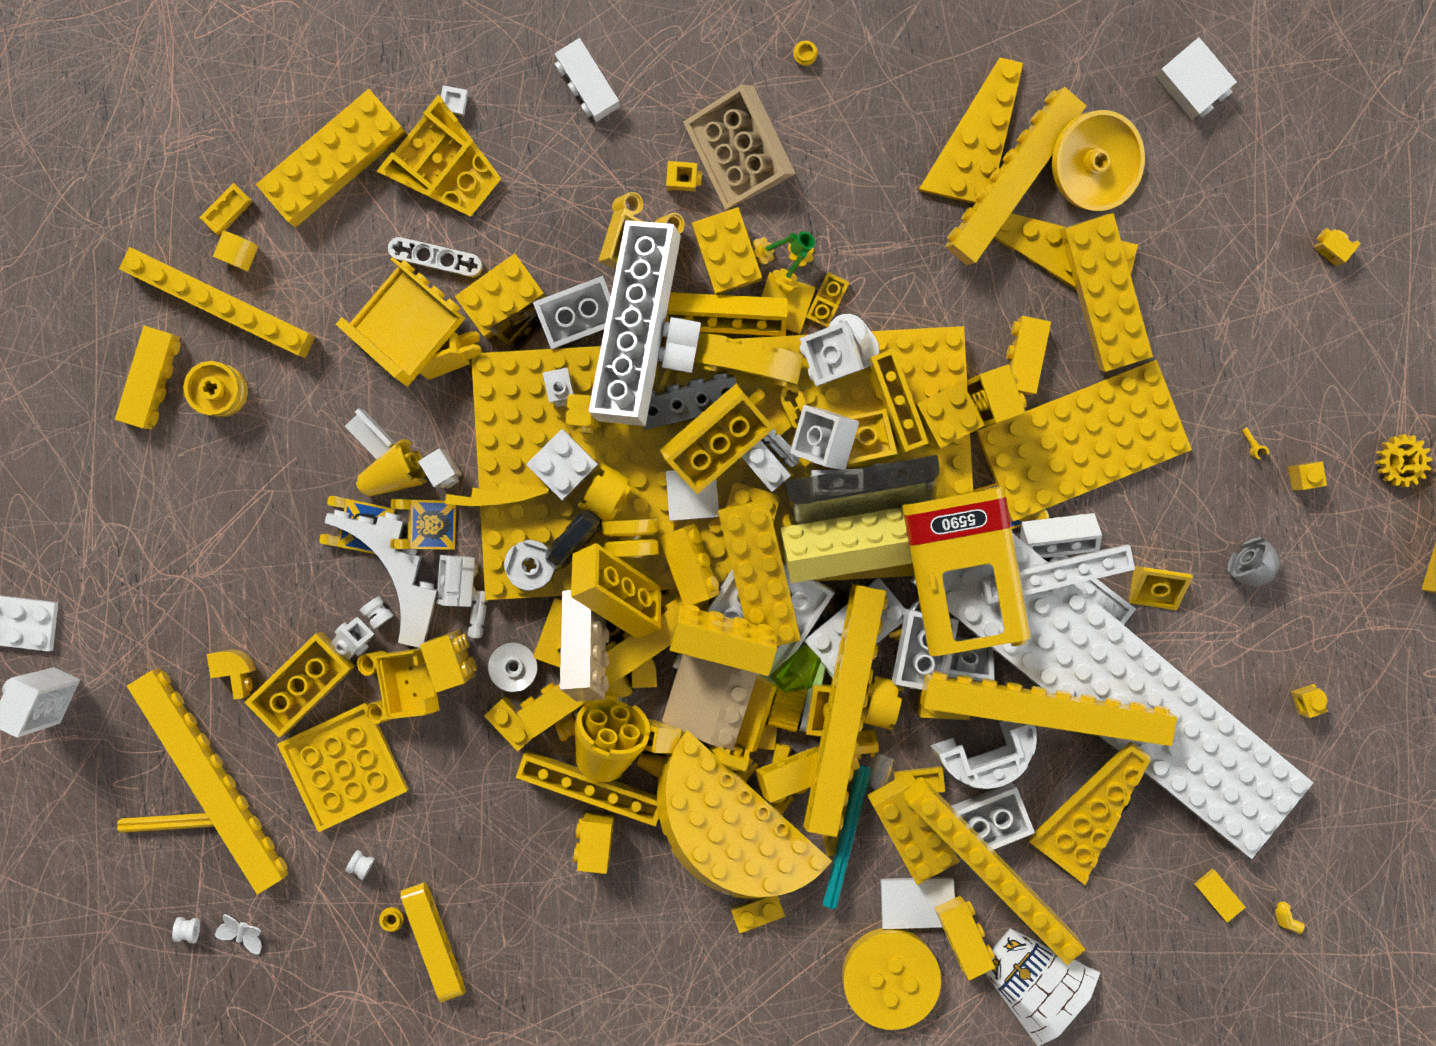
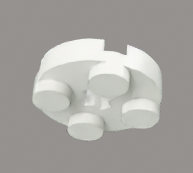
M526 540L516 544L508 551L505 557L504 568L513 585L520 589L533 590L543 587L550 581L555 570L546 563L545 552L548 547L545 544L535 540ZM533 558L534 564L537 567L527 572L523 562Z

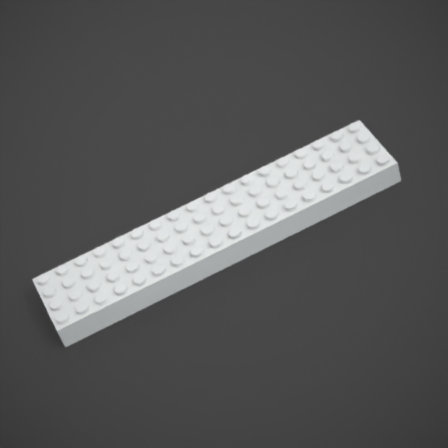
M1013 534L1019 569L1048 563ZM991 564L950 570L942 575L949 614L958 619L960 623L978 637L1000 634L1004 630L999 602L986 603L981 578L994 576ZM914 575L910 582L917 587ZM1072 584L1025 595L1024 602L1031 638L1026 640L1027 644L1011 646V643L992 646L991 648L1037 686L1047 689L1049 693L1063 690L1072 693L1071 696L1081 697V694H1089L1095 696L1096 700L1105 701L1106 698H1114L1120 700L1121 704L1130 705V702L1134 701L1145 704L1147 708H1154L1155 705L1170 708V712L1178 717L1172 746L1099 736L1118 752L1128 742L1132 741L1150 756V762L1144 773L1239 851L1252 859L1311 787L1313 782L1076 585Z

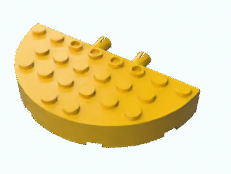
M686 730L681 733V738L673 753L666 754L657 788V807L661 827L672 847L671 850L682 866L692 876L711 889L734 897L747 899L783 895L795 891L817 878L832 860L783 817L782 814L790 803L793 802L794 797L790 795L786 800L770 805L746 783L758 768L756 762L753 765L751 764L754 760L749 758L746 771L739 770L734 773Z

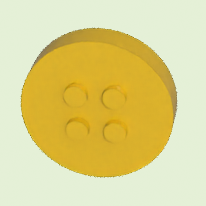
M879 928L866 933L852 945L843 963L842 983L851 1008L862 1020L877 1028L898 1030L918 1023L930 1013L940 994L941 973L933 952L919 936L905 929Z

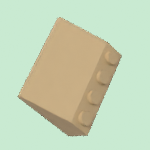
M741 84L683 121L725 210L780 184L796 174L753 85Z
M682 654L662 722L681 728L683 732L688 730L695 738L708 744L733 750L757 673Z

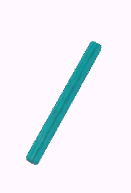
M860 765V768L856 769L823 905L830 909H836L838 906L871 773V768Z

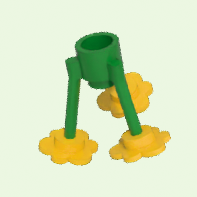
M803 231L798 235L791 233L787 238L773 244L768 242L765 237L757 238L753 241L754 255L758 257L762 265L774 260L773 253L775 248L790 242L788 245L789 259L795 262L789 271L782 268L780 271L774 270L772 276L775 278V284L781 286L787 292L798 287L797 277L793 274L797 267H804L807 262L810 263L813 260L812 253L814 252L815 238L809 232Z

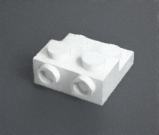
M848 321L800 338V350L804 358H807L810 367L808 368L809 377L815 382L816 386L864 369Z

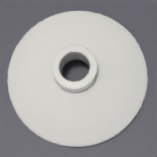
M507 643L497 648L491 655L488 664L489 675L493 683L500 689L509 692H517L527 688L537 674V660L533 658V652L519 643ZM516 662L518 670H511L510 663Z

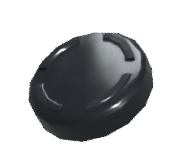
M591 511L581 512L545 552L546 563L554 570L566 568L572 562L573 553L580 551L600 530L601 518Z

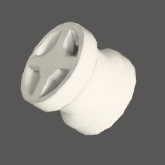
M357 849L348 863L345 872L349 874L354 873L358 876V879L363 881L375 858L371 856L365 857Z
M184 917L176 918L172 932L173 941L181 942L182 940H187L188 943H196L200 932V920L198 918H192L191 920H186Z

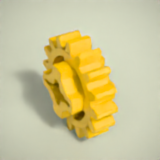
M1406 434L1398 435V438L1396 436L1389 437V442H1383L1381 445L1384 450L1376 452V454L1381 456V460L1375 461V464H1381L1382 467L1377 472L1386 474L1383 480L1391 481L1392 486L1401 485V487H1409V484H1419L1418 479H1426V475L1423 472L1431 471V467L1427 466V462L1433 459L1426 456L1430 448H1422L1425 441H1416L1415 435L1407 437ZM1399 445H1407V446H1408L1407 448H1404V449L1398 448ZM1403 473H1409V474H1410L1409 476H1406V477L1399 476L1400 474H1403Z

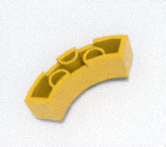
M700 333L694 362L704 365L703 370L717 373L718 369L730 370L773 380L772 385L787 387V383L798 385L804 355L782 348L763 346L761 343L748 340L740 341L726 336Z

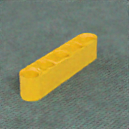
M423 882L401 890L403 906L438 1000L442 1003L464 995L465 985L427 883Z

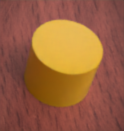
M223 230L212 257L248 272L259 246Z

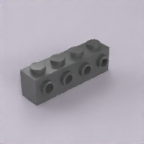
M720 372L713 375L714 379L704 381V378H696L690 380L689 385L681 387L679 383L665 386V391L657 393L653 389L646 426H643L644 430L698 417L731 387L737 384L735 376L733 374L729 375L728 372Z

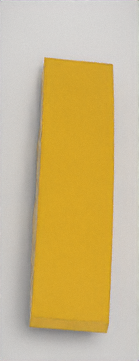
M499 481L498 491L472 488L471 497L446 494L445 504L462 506L504 505L549 494L551 489Z

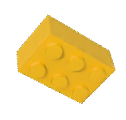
M739 207L692 222V230L714 295H723L761 282L762 275Z
M515 253L455 296L487 340L495 335L490 330L493 325L533 302L546 297Z
M461 629L432 638L420 644L435 693L464 684L475 676L474 671H477V665L473 656L469 657L467 648L470 647L466 634H462Z

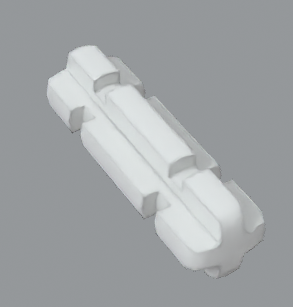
M773 429L763 440L765 442L769 441L768 445L780 458H785L784 462L789 467H793L799 462L800 457L790 453L791 447L779 434L776 435V431Z
M476 590L475 604H472L469 622L472 625L468 629V636L471 638L482 637L483 628H481V625H484L487 607L485 602L488 601L485 600V591Z

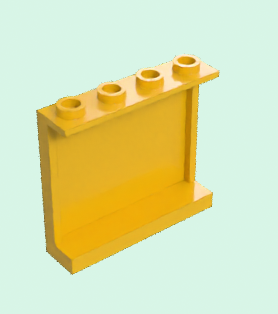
M392 257L390 260L398 266L351 322L341 317L336 325L394 378L408 387L466 318L458 312L461 308L450 298L447 301L443 300L445 294L436 286L430 289L428 287L430 281L423 275L418 273L415 276L413 274L415 269L405 260L400 263Z

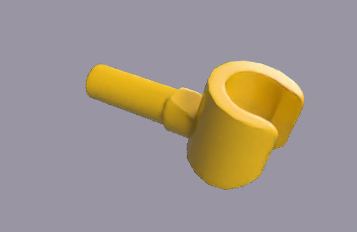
M1247 427L1242 429L1251 446L1249 451L1251 457L1260 460L1257 454L1259 449H1261L1264 455H1269V449L1266 446L1259 445Z

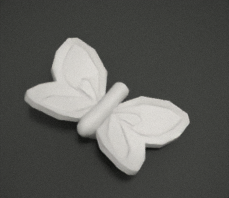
M224 914L223 921L225 924H221L217 928L216 938L232 940L237 936L236 942L240 943L243 939L244 946L251 953L260 954L262 945L258 936L261 930L257 927L249 926L245 922L239 924L235 919Z

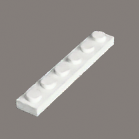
M1126 544L1019 569L1023 596L1135 570L1131 547ZM995 576L981 578L986 603L999 602Z

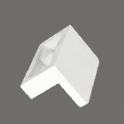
M358 408L355 411L357 415L345 427L378 459L396 442L365 410Z

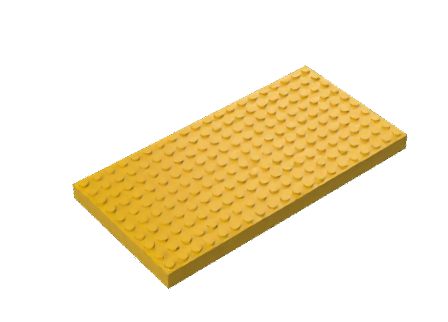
M964 326L871 331L879 344V354L895 348L915 405L960 381H963L968 391ZM807 335L741 338L736 340H748L761 343L763 346L782 348L802 354L800 338ZM601 346L487 352L471 359L480 489L498 491L499 481L549 488L526 464L561 429L565 430L599 464L594 472L566 500H561L551 490L549 494L526 501L504 505L480 506L485 600L562 596V591L571 590L572 562L562 570H555L550 581L543 587L524 590L513 585L508 578L504 568L505 557L513 546L526 540L539 541L549 548L555 539L560 537L566 530L565 528L584 511L578 507L580 501L585 503V496L583 494L597 471L603 472L600 468L602 463L628 477V483L631 486L626 498H620L616 505H618L617 508L619 509L612 521L657 519V532L655 534L642 535V539L657 540L659 554L643 555L642 558L621 559L622 561L661 586V590L678 589L659 536L695 524L696 529L701 534V543L705 553L710 558V567L713 575L718 580L719 587L722 586L732 570L724 534L720 530L721 522L719 517L669 520L666 471L674 469L664 459L660 449L696 418L644 430L643 426L602 422L601 428L594 429L593 434L573 431V426L565 423L566 411L569 410L567 405L556 407L555 403H549L543 373L563 368L570 370L574 394L592 396ZM803 357L798 385L787 383V386H795L800 389L808 406L825 409L845 417L879 411L885 408L870 366L837 380L816 386L815 382L809 377L808 368L810 367L807 358ZM694 362L692 373L672 369L665 386L679 383L681 387L689 385V381L692 379L704 378L705 381L714 379V374L728 372L729 375L733 374L735 376L737 385L747 397H750L758 389L763 390L766 396L755 406L774 428L783 420H788L779 399L780 393L785 387L772 385L773 380L724 369H718L717 373L703 370L704 365ZM790 390L787 391V396L784 400L786 402L790 401L793 408L797 407L795 403V398L798 397L797 394H792ZM799 409L795 410L798 417L794 420L796 425L799 423L801 416ZM792 426L781 435L790 447H792L796 433ZM891 426L897 457L881 465L901 464L902 467L891 471L895 472L893 478L907 477L908 484L874 490L870 466L852 468L846 465L845 470L863 469V495L811 496V470L841 469L824 467L801 457L796 465L789 467L784 462L785 458H780L768 446L769 450L791 475L772 491V493L781 495L775 515L774 529L782 561L786 563L780 528L901 508L905 504L973 493L970 433L936 450L924 428L929 444L901 453ZM733 463L716 478L719 510L726 508L733 482L771 492L748 464L740 469L736 463ZM601 520L600 530L582 549L595 543L604 548V544L608 541H619V536L607 537L603 535V521ZM533 558L523 562L527 572L537 567L534 564ZM913 563L815 580L831 581L914 576L915 574Z

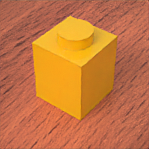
M1323 461L1288 466L1292 490H1306L1327 486Z

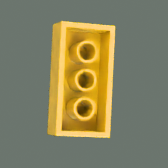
M1009 364L967 380L968 393L985 426L1026 413L1024 409L1027 407L1025 397L1022 393L1018 392L1016 386L1018 377L1015 370L1010 369Z
M735 384L663 446L660 452L668 464L698 495L771 432L774 427L740 387Z
M597 543L573 553L571 598L637 639L661 629V586Z
M679 605L671 631L670 651L769 676L777 652L776 630L766 624L755 625L748 623L743 618L735 617L732 619L724 617L722 613L717 611H701L694 605Z
M323 631L315 633L244 702L279 738L287 734L356 667L351 659L347 660L335 650V647L331 644L332 640Z
M908 772L867 796L916 885H919L960 861L954 850L909 805L904 792L916 780L911 772Z

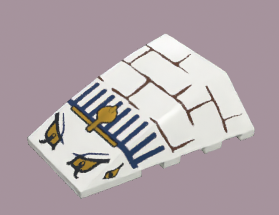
M1011 928L992 949L995 958L992 959L995 968L985 973L1037 1046L1061 1035L1091 999L1100 975L1099 971L1089 968L1075 959L1066 965L1050 948Z

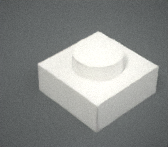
M443 85L441 98L454 115L464 116L468 91Z

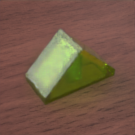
M805 643L769 677L784 693L812 688L821 658Z

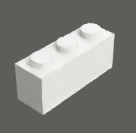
M580 38L555 53L557 62L554 65L561 76L566 74L570 81L567 85L573 96L577 97L579 95L583 104L580 106L587 118L592 116L594 121L597 122L620 108L618 98Z
M1095 513L1022 522L1020 540L1042 558L1096 552L1100 550L1102 538Z

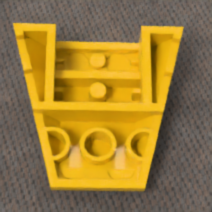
M439 94L424 111L423 117L394 153L391 152L377 170V172L470 217L501 180L496 170L479 150Z

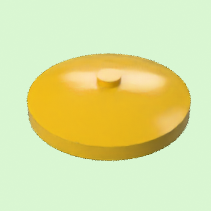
M1109 110L1086 112L1070 121L1060 133L1052 157L1053 176L1061 194L1074 206L1089 211L1109 210L1125 202L1138 187L1145 166V150L1138 130L1126 117Z

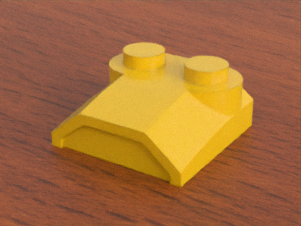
M886 408L848 417L859 421L847 462L848 467L862 468L877 463L882 464L897 457V450Z

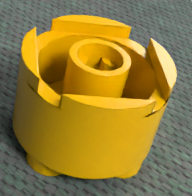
M602 463L600 468L603 472L597 471L583 494L585 496V503L580 501L578 507L584 511H591L604 522L606 519L613 520L619 509L617 508L618 505H616L620 498H626L631 486L628 483V477Z
M874 675L871 683L867 685L868 703L866 708L862 710L861 718H863V723L893 730L902 701L898 694L899 691H903L904 686L894 684L892 679Z

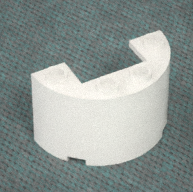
M1001 721L999 724L1006 745L970 758H966L962 745L956 746L954 738L930 746L939 762L956 779L976 788H997L1014 781L1027 769V765L1036 749L1035 725Z

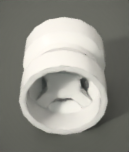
M380 596L374 598L359 610L363 616L368 617L370 620L369 624L373 630L394 616L389 609L384 607V601Z

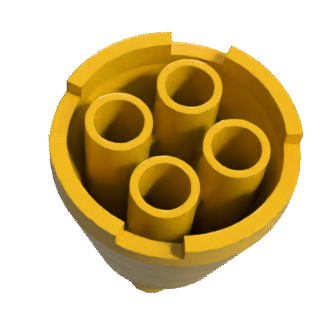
M605 696V700L585 702L578 712L575 721L576 763L579 770L590 783L610 782L620 778L622 773L646 747L650 735V724L646 715L636 705L631 707L626 703L617 701L618 697Z

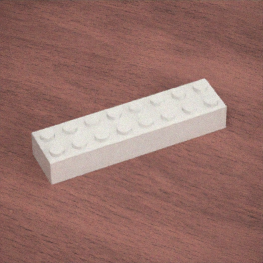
M625 221L589 406V413L597 421L646 426L681 238L674 224Z

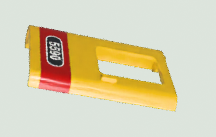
M1004 486L902 505L929 656H941L1011 643V646L1027 644L1026 640L1030 639L1031 636ZM991 564L995 576L1004 630L996 635L955 641L952 634L942 575L950 570Z

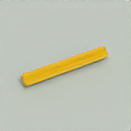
M206 813L122 818L117 822V830L120 833L214 826Z

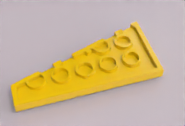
M1005 58L998 59L918 191L972 204L977 202L975 197L983 188H987L991 182L989 180L991 174L1000 165L1023 63Z
M1011 213L994 238L1013 251L1016 250L1024 255L1032 263L1043 267L1048 273L1076 290L1059 230L1065 228V226ZM1121 241L1131 275L1138 244Z
M1132 741L1128 742L1029 837L1030 843L1086 885L1092 868H1095L1102 849L1106 847L1121 818L1124 807L1128 805L1131 799L1130 795L1135 786L1138 785L1150 762V756Z

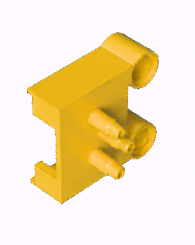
M629 192L617 197L612 204L613 215L598 262L615 270L625 221L644 222L634 217L643 209V200L635 192ZM626 201L630 206V210L626 207ZM670 213L655 221V223L667 224L669 222V224H674L679 234L683 232L685 226L684 219L678 213Z
M558 596L553 600L533 658L561 668L562 598ZM617 627L614 631H609V636L616 635L621 628Z
M421 648L389 653L378 650L363 654L358 658L357 666L361 674L365 676L378 675L382 700L370 703L366 708L367 719L372 724H379L396 718L427 715L440 710L437 693H435Z

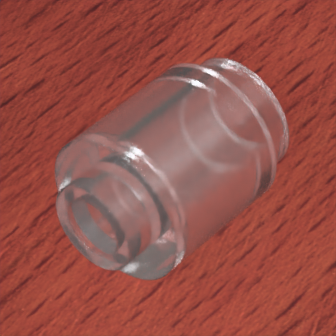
M876 753L869 766L871 768L868 781L869 787L877 790L890 783L896 766L894 765L895 758L882 753Z

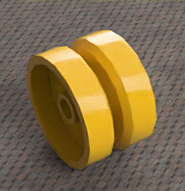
M215 361L201 362L194 366L186 375L183 385L184 395L189 405L199 413L215 417H227L235 414L245 404L248 395L247 382L242 373L232 366Z
M657 519L602 522L603 535L607 537L619 536V541H608L604 544V549L616 557H620V559L642 558L643 555L659 554L657 540L642 539V535L655 534L657 532Z

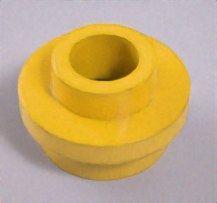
M396 907L384 909L379 916L380 926L387 932L399 930L404 923L403 913ZM388 916H395L396 922H390Z

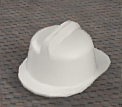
M842 314L835 317L829 327L848 321L864 369L869 367L868 359L879 354V344L875 336L858 316Z

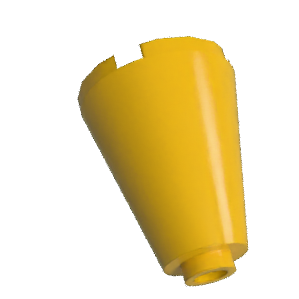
M407 439L398 441L358 475V481L356 482L358 490L370 497L426 483L427 480L424 477L427 475L418 462L423 459L418 450L414 452L410 448L413 445L411 441Z

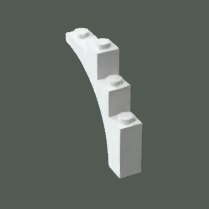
M341 510L327 513L326 524L336 526L359 538L383 562L393 579L400 603L401 625L398 643L420 648V644L426 642L437 599V589L433 588L434 584L420 581L419 585L415 584L422 555L416 554V549L398 550L390 548L391 539H401L405 521L399 520L400 515L386 512L385 516H378L376 524L373 523L374 519L365 516H359L358 519L350 518V513Z

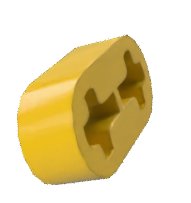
M787 386L781 391L779 399L791 426L797 430L798 424L796 425L794 420L798 417L795 410L799 409L801 414L803 406L807 405L799 388ZM789 390L792 394L796 393L798 396L795 398L797 405L795 408H793L790 401L786 402L784 400L787 396L786 392Z

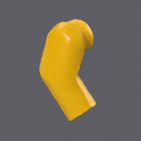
M1279 902L1277 909H1275V916L1279 926L1297 934H1302L1304 923L1293 919L1290 911L1291 906L1287 902Z

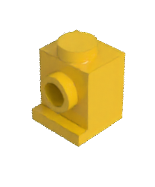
M668 161L667 191L696 192V186H701L702 171H697V163ZM682 175H687L689 177V180L687 182H681L680 177Z
M1325 228L1318 235L1317 240L1319 242L1315 245L1314 249L1333 265L1338 266L1346 263L1361 243L1358 240L1351 242L1349 236L1341 230Z
M1315 684L1291 691L1299 715L1312 718L1328 712L1326 707L1328 704L1327 697Z

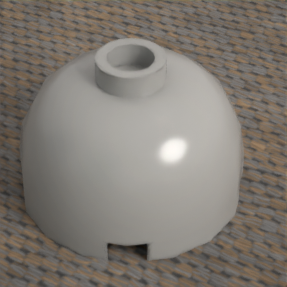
M1261 537L1252 538L1241 545L1243 550L1237 556L1235 552L1231 555L1228 562V572L1238 582L1250 587L1261 586L1272 581L1280 566L1278 553L1269 542Z

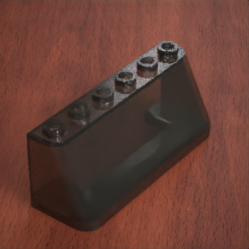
M933 455L784 481L783 489L789 522L791 525H800L901 508L905 504L935 500L940 472L938 456Z

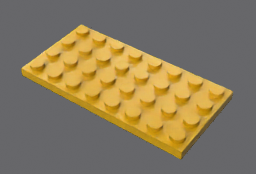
M1157 360L1025 411L1026 413L976 431L997 487L1004 486L1011 522L1192 450Z

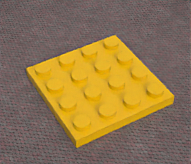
M368 702L277 744L318 832L409 790L379 724H372L367 719L366 708L369 705Z

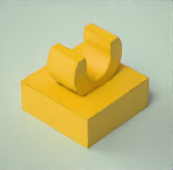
M875 729L858 732L856 740L858 742L857 758L861 759V754L870 753L871 758H874L875 753L879 752Z

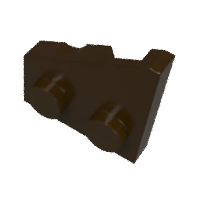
M532 303L493 325L490 330L512 351H519L542 327V324Z

